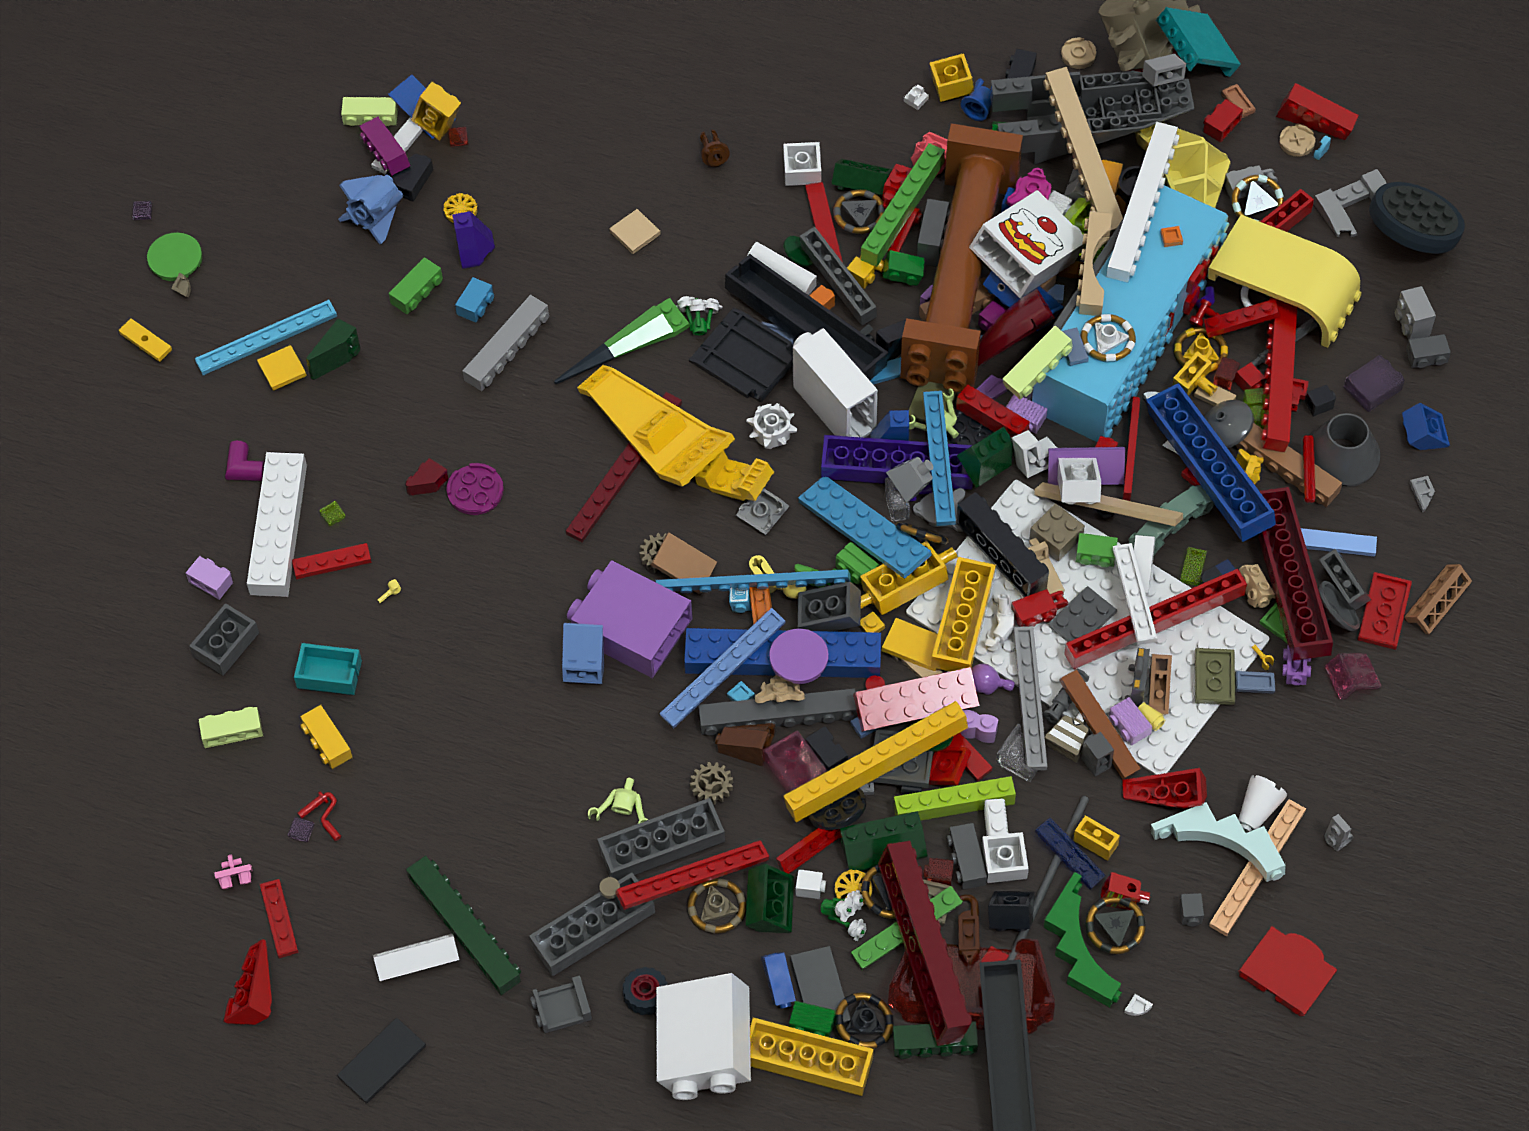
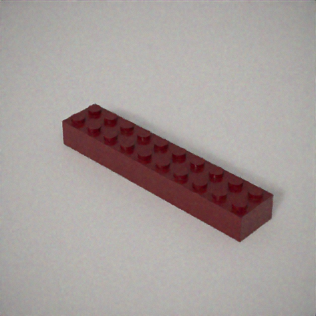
M1289 487L1262 490L1260 493L1275 512L1276 525L1259 533L1258 537L1292 661L1331 656L1333 640Z
M910 841L887 844L878 862V866L936 1044L941 1046L961 1042L972 1023L971 1015L966 1010L965 997L960 992L959 979L954 974L953 961L948 956L946 940L942 938L940 922L936 920L934 904L930 902L928 886L924 884L922 868L918 866L916 860V850L912 848Z

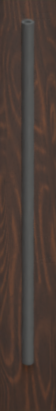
M1086 796L1081 797L1034 899L1033 921L1089 801V798ZM1030 929L1019 932L1007 960H1016Z

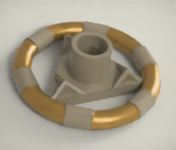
M715 878L701 883L693 889L689 896L687 907L690 919L697 927L705 932L715 934L724 933L735 928L742 921L746 913L747 902L744 893L736 884L729 880ZM713 886L724 887L733 891L737 897L739 909ZM709 887L700 919L695 908V902L697 897ZM737 914L725 925L716 926L705 923Z

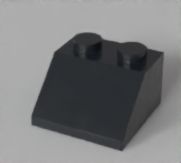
M994 891L988 905L989 929L1005 931L1007 929L1026 931L1030 929L1033 923L1035 892Z

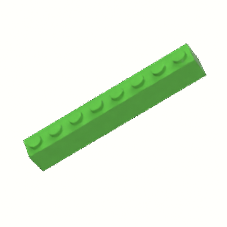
M930 143L927 145L862 245V261L876 267L879 265L943 166L945 158L944 149Z

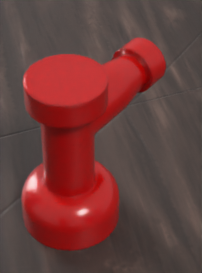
M1205 299L1201 300V306L1196 315L1191 316L1189 322L1197 327L1203 326L1204 321L1202 318L1204 314L1211 317L1220 315L1209 308L1212 303Z

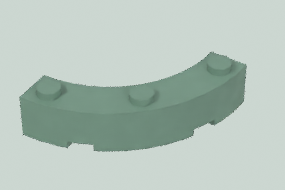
M1201 485L1192 486L1169 503L1165 502L1160 506L1163 509L1183 513V519L1176 526L1147 521L1137 533L1135 532L1130 536L1128 541L1132 543L1134 550L1136 535L1155 537V555L1165 544L1163 540L1170 533L1175 534L1189 522L1188 519L1193 516L1196 519L1208 514L1215 504Z

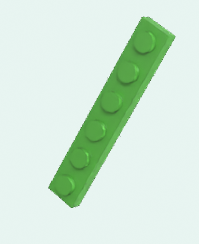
M952 886L930 899V902L934 904L936 920L942 918L963 903ZM897 922L851 952L852 957L861 970H864L903 944Z

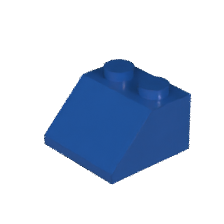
M1418 403L1402 412L1403 425L1407 432V441L1411 446L1419 450L1450 446L1441 413L1422 403Z

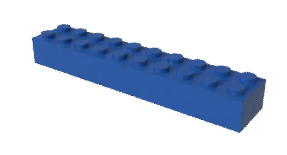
M1179 383L1146 399L1148 414L1242 542L1276 525L1274 510Z
M686 628L685 674H702L747 630ZM778 630L731 675L775 676L776 674L770 664V648L774 640L786 631ZM812 631L824 640L828 648V663L819 677L869 678L873 675L880 676L881 633Z

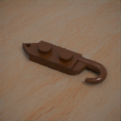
M965 894L959 897L962 901L970 902L971 910L962 912L958 916L959 954L963 955L967 962L971 964L975 956L980 954L979 904L974 896Z

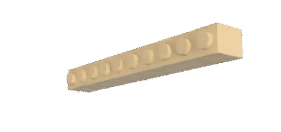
M1067 67L1047 72L1045 80H1043L1044 88L1046 91L1049 90L1051 106H1055L1056 120L1061 123L1063 138L1066 137L1068 142L1066 144L1069 154L1072 153L1074 159H1072L1075 170L1078 169L1079 171L1078 179L1080 185H1084L1086 190L1084 191L1085 199L1087 202L1090 201V211L1112 213L1111 237L1123 217Z

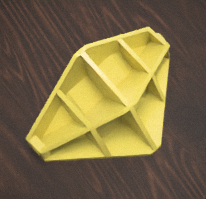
M1155 125L1135 132L1138 145L1145 151H1147ZM1178 128L1177 135H1180L1177 146H1173L1175 153L1173 159L1168 161L1170 164L1169 172L1164 174L1163 178H1166L1165 182L1168 187L1216 208L1226 173L1231 164L1226 153L1219 151L1208 143L1204 137Z

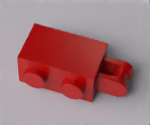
M896 164L884 184L882 206L885 209L912 168Z
M1048 589L1012 602L1011 609L1014 612V618L1018 626L1034 627L1038 623L1051 621L1056 616L1058 609L1068 605L1067 599L1063 597V591L1050 594Z

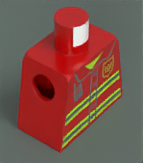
M1111 872L1102 885L1100 899L1114 897L1131 900L1135 904L1137 902L1148 904L1150 892L1140 890L1141 881ZM1110 903L1106 905L1109 907L1131 910L1129 907L1123 906L1119 903Z

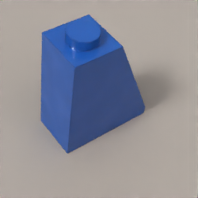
M909 410L889 411L871 431L870 438L909 441Z
M777 952L761 956L774 1005H779L780 1008L792 1006L791 1002L796 1001L785 953Z

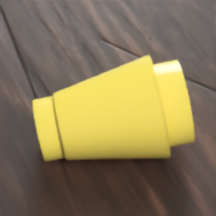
M1145 702L1138 707L1152 725L1154 731L1163 726L1166 721L1163 718V714Z

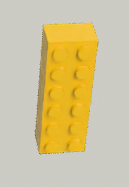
M958 557L932 654V668L946 671L972 668L995 577L996 565Z
M757 1018L752 1019L750 1026L751 1067L852 1094L863 1095L873 1060V1049Z

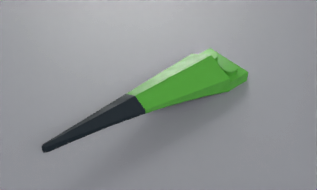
M668 298L656 307L652 306L558 377L554 383L559 384L616 357L675 337L688 329L690 324L673 301Z

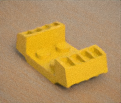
M723 450L701 472L695 475V480L698 486L707 488L713 493L742 501L745 499L756 501L766 483L774 474V471L768 462L757 458L752 465L730 460Z

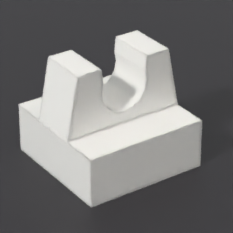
M917 85L904 97V102L919 110L929 99V95L924 92L923 87Z

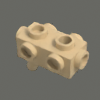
M1258 564L1244 565L1239 569L1247 583L1245 592L1248 596V603L1254 608L1266 607L1270 600L1275 598V594Z

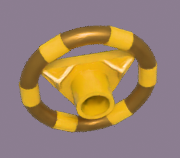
M1190 328L1182 332L1176 339L1174 354L1177 361L1184 367L1198 351L1211 362H1215L1212 363L1210 371L1213 372L1219 369L1227 359L1228 347L1225 339L1221 335L1212 337L1217 340L1221 347V356L1219 358L1210 345L1209 340L1204 336V334L1207 335L1206 328ZM1199 334L1182 356V342L1192 335Z

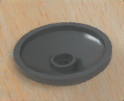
M1240 400L1220 402L1213 406L1204 416L1227 448L1243 441L1250 433L1254 423L1252 410L1246 403Z
M1323 581L1319 585L1318 590L1327 620L1345 630L1356 631L1360 627V622L1355 610L1348 604L1335 585L1328 581Z

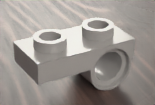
M1337 814L1331 819L1324 838L1329 846L1339 851L1354 836L1350 833L1351 828Z

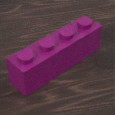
M379 117L359 126L362 132L360 133L362 141L367 144L370 152H373L376 160L380 161L384 171L388 170L392 176L410 167L405 151Z

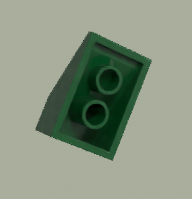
M337 319L307 356L306 361L312 380L350 362L354 356L359 354L360 343L354 326Z

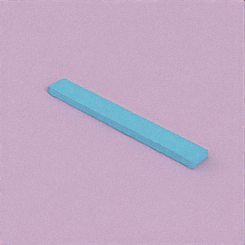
M327 300L196 357L195 362L202 375H205L337 317V313L331 302Z

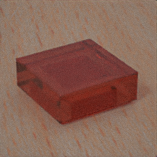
M466 127L449 128L451 146L468 145Z

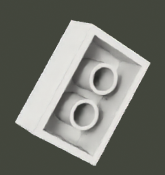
M1058 458L1057 480L1062 502L1067 504H1075L1076 502L1094 504L1095 502H1100L1101 478L1097 459Z

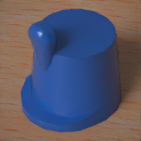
M981 78L975 82L972 93L961 101V108L964 113L977 121L986 119L992 107L990 99L991 90L981 86L984 83Z

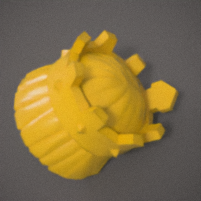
M1239 449L1236 461L1255 485L1260 481L1259 475L1264 457L1250 455L1245 450Z

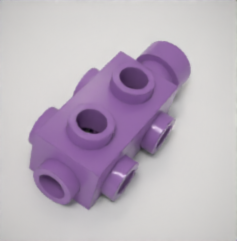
M1287 646V649H1283V660H1287V664H1283V676H1286V684L1306 685L1307 677H1311V666L1307 665V662H1311V658L1292 661L1289 646Z

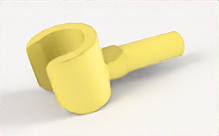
M396 579L388 583L389 590L378 599L379 603L392 594L400 593L401 587Z

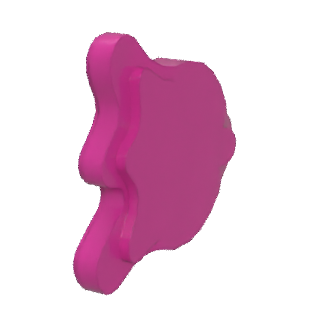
M1034 168L1027 176L1020 177L1017 180L1015 192L1007 197L1006 203L1009 206H1013L1036 190L1049 200L1052 187L1051 183L1046 180L1043 170Z

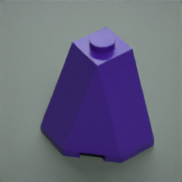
M471 211L452 214L462 269L480 266L487 254L491 253L495 248L492 231Z

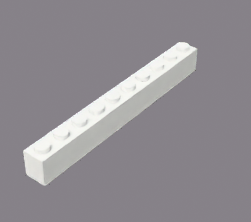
M1156 122L1108 264L1106 276L1108 278L1128 283L1130 276L1135 274L1136 265L1134 264L1135 261L1139 262L1141 250L1139 249L1140 246L1144 247L1146 240L1144 233L1149 232L1151 225L1149 218L1154 217L1156 210L1154 203L1159 202L1161 192L1158 191L1159 188L1163 189L1166 178H1163V176L1169 172L1170 164L1168 161L1173 159L1175 153L1173 146H1177L1180 135H1177L1178 127Z

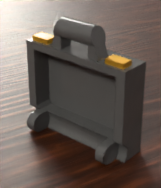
M1146 648L1137 649L1135 665L1130 664L1128 667L1129 671L1134 672L1131 696L1126 695L1124 699L1130 697L1137 707L1143 703L1150 653V649Z

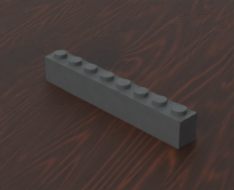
M855 688L806 693L805 699L801 701L786 700L784 702H777L776 700H770L764 703H756L755 699L702 704L699 705L701 734L715 735L722 733L724 727L773 723L775 727H793L798 724L812 725L817 722L831 723L836 720L851 721L858 717L853 696Z

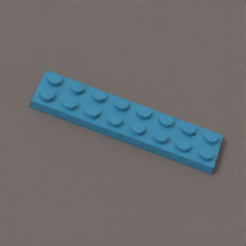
M822 477L798 497L800 504L904 579L932 556L931 550L907 533L898 530L893 523L828 477Z

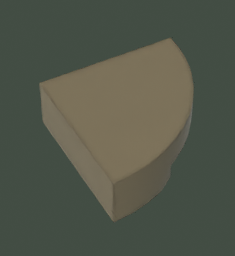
M179 273L171 289L189 298L191 291L190 282L184 274Z

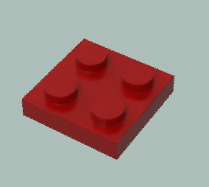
M947 747L941 751H935L932 758L929 785H958L972 751L968 747Z

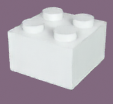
M819 142L783 144L785 186L821 182Z
M1023 832L982 836L981 847L987 883L1027 879L1028 863Z

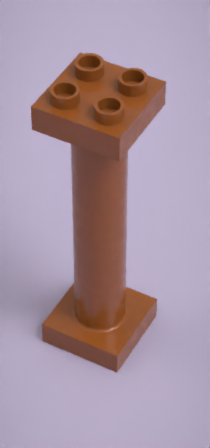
M951 124L947 139L945 185L955 186L927 314L925 321L906 318L902 335L900 378L907 379L913 385L924 386L928 382L943 384L945 389L949 390L951 388L954 392H962L967 384L972 387L975 386L981 331L969 329L983 261L969 246L982 225L993 218L998 193L1006 194L1008 187L1015 188L1020 174L1023 135Z

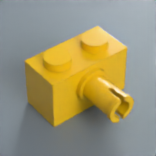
M1197 351L1175 375L1173 386L1179 383L1188 396L1196 387H1200L1209 396H1212V392L1215 393L1218 387L1205 378L1211 371L1212 362Z

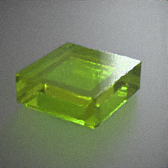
M336 501L319 510L329 527L346 518L345 513Z

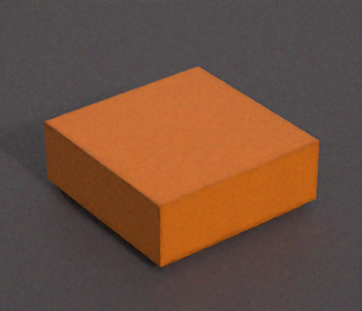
M1179 226L1161 228L1160 233L1164 247L1183 245Z

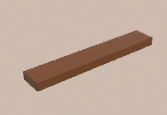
M1076 669L1060 678V683L1093 734L1101 732L1113 747L1112 764L1121 778L1125 779L1139 771L1141 768L1078 670Z

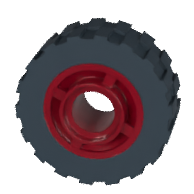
M647 967L637 968L635 971L630 972L629 976L625 978V983H623V997L628 1008L632 1009L636 1014L640 1013V1015H651L657 1012V987L668 985L665 976L660 971ZM644 989L650 990L648 993L641 992Z

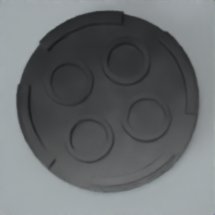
M957 410L955 411L957 420L953 428L959 435L956 438H952L946 431L947 443L974 445L994 431Z
M858 788L809 815V820L815 827L823 830L844 828L854 823L864 813L866 809L865 795Z

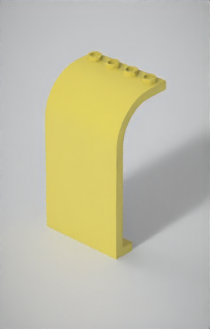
M1240 215L1208 269V279L1215 281L1218 276L1299 307L1309 313L1321 327V346L1326 348L1329 347L1331 342H1335L1338 335L1337 331L1339 328H1343L1346 316L1352 313L1353 304L1359 301L1362 293L1360 292V277L1357 270L1341 254L1244 215Z

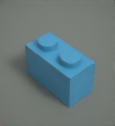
M473 277L455 304L457 315L476 323L479 317L484 315L488 303H491L494 299L492 285Z

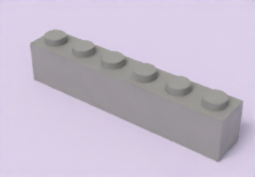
M530 295L464 368V381L480 391L488 387L492 383L493 378L503 371L506 363L511 361L515 357L516 352L525 346L529 337L535 335L538 327L548 320V305Z

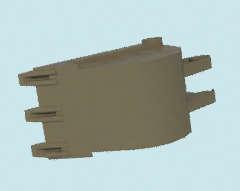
M1106 0L1100 6L1099 14L1121 71L1141 69L1144 67L1145 60L1171 55L1175 49L1157 23L1156 18L1166 7L1200 13L1199 5L1188 8L1186 0Z

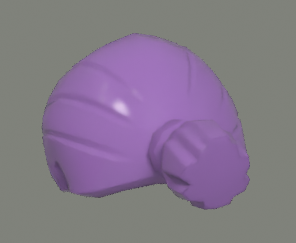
M978 664L971 668L977 693L989 695L998 687H1003L1008 691L1014 688V681L1000 679L998 672L989 664Z

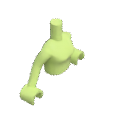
M950 388V396L943 393V400L947 402L948 412L944 409L946 431L952 438H956L959 433L953 426L957 416L952 403L954 391ZM910 415L912 422H909V429L918 428L927 431L925 424L916 422L915 416Z
M627 778L624 788L614 789L599 808H590L588 810V818L590 819L592 814H597L596 820L599 821L600 814L613 802L611 810L625 815L632 814L635 804L639 818L638 824L647 821L648 819L644 817L640 795L632 791L634 779Z

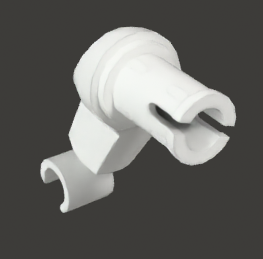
M1007 593L998 595L999 610L996 612L998 626L993 633L995 639L988 638L985 642V645L988 646L987 650L997 651L1000 642L1004 643L1014 629V612L1010 607V595Z

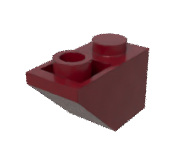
M429 458L419 466L418 471L413 476L407 479L405 484L407 494L412 496L437 492L449 479L447 469Z

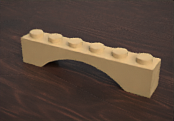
M1090 211L1089 219L1085 218L1084 229L1088 230V232L1083 235L1082 245H1086V249H1082L1081 260H1084V264H1080L1079 275L1083 276V279L1078 282V291H1081V295H1077L1076 300L1079 314L1092 316L1102 314L1104 289L1095 277L1093 259L1101 246L1109 240L1112 213Z

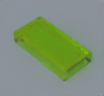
M1188 547L1180 578L1182 583L1199 586L1207 551Z

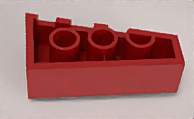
M1297 83L1293 85L1283 100L1276 115L1278 118L1346 140L1359 116Z

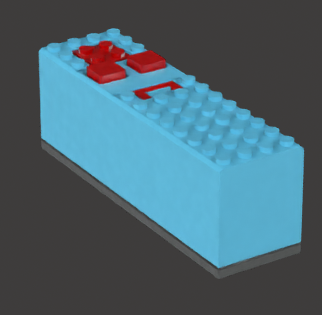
M1165 185L1163 189L1159 188L1158 192H1161L1158 203H1154V207H1156L1153 218H1149V221H1151L1149 232L1144 233V236H1146L1144 247L1140 246L1141 256L1139 262L1135 261L1136 271L1134 276H1130L1129 282L1106 277L1108 264L1124 218L1093 264L1095 277L1104 289L1102 314L1122 317L1130 323L1135 331L1136 343L1131 353L1120 360L1108 362L1098 360L1087 353L1089 357L1088 362L1070 366L1067 356H1063L1059 360L1057 367L1053 370L1050 369L1046 373L1045 379L1041 383L1037 382L1032 387V392L1027 397L1024 396V398L1040 404L1044 408L1046 407V418L1095 442H1098L1100 436L1111 437L1113 433L1112 427L1120 423L1122 411L1126 412L1131 402L1129 400L1131 397L1137 396L1139 384H1144L1148 377L1146 373L1148 370L1152 371L1156 365L1155 359L1157 356H1162L1165 347H1163L1165 343L1169 344L1171 342L1172 332L1184 314L1189 315L1199 299L1200 290L1202 291L1207 283L1206 278L1209 266L1227 237L1225 232L1229 223L1227 222L1228 215ZM1179 226L1183 245L1164 247L1160 233L1161 228ZM1077 288L1053 327L1056 326L1061 331L1077 327L1081 336V330L1085 323L1095 316L1079 314L1076 300L1077 295H1081V291H1078ZM1099 322L1103 325H1114L1117 331L1128 335L1126 330L1116 322ZM1093 325L1087 338L1090 345L1098 352L1095 325ZM1129 340L1104 354L1121 352L1125 349Z

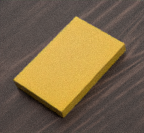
M895 618L881 651L936 671L937 668H932L931 664L938 634Z

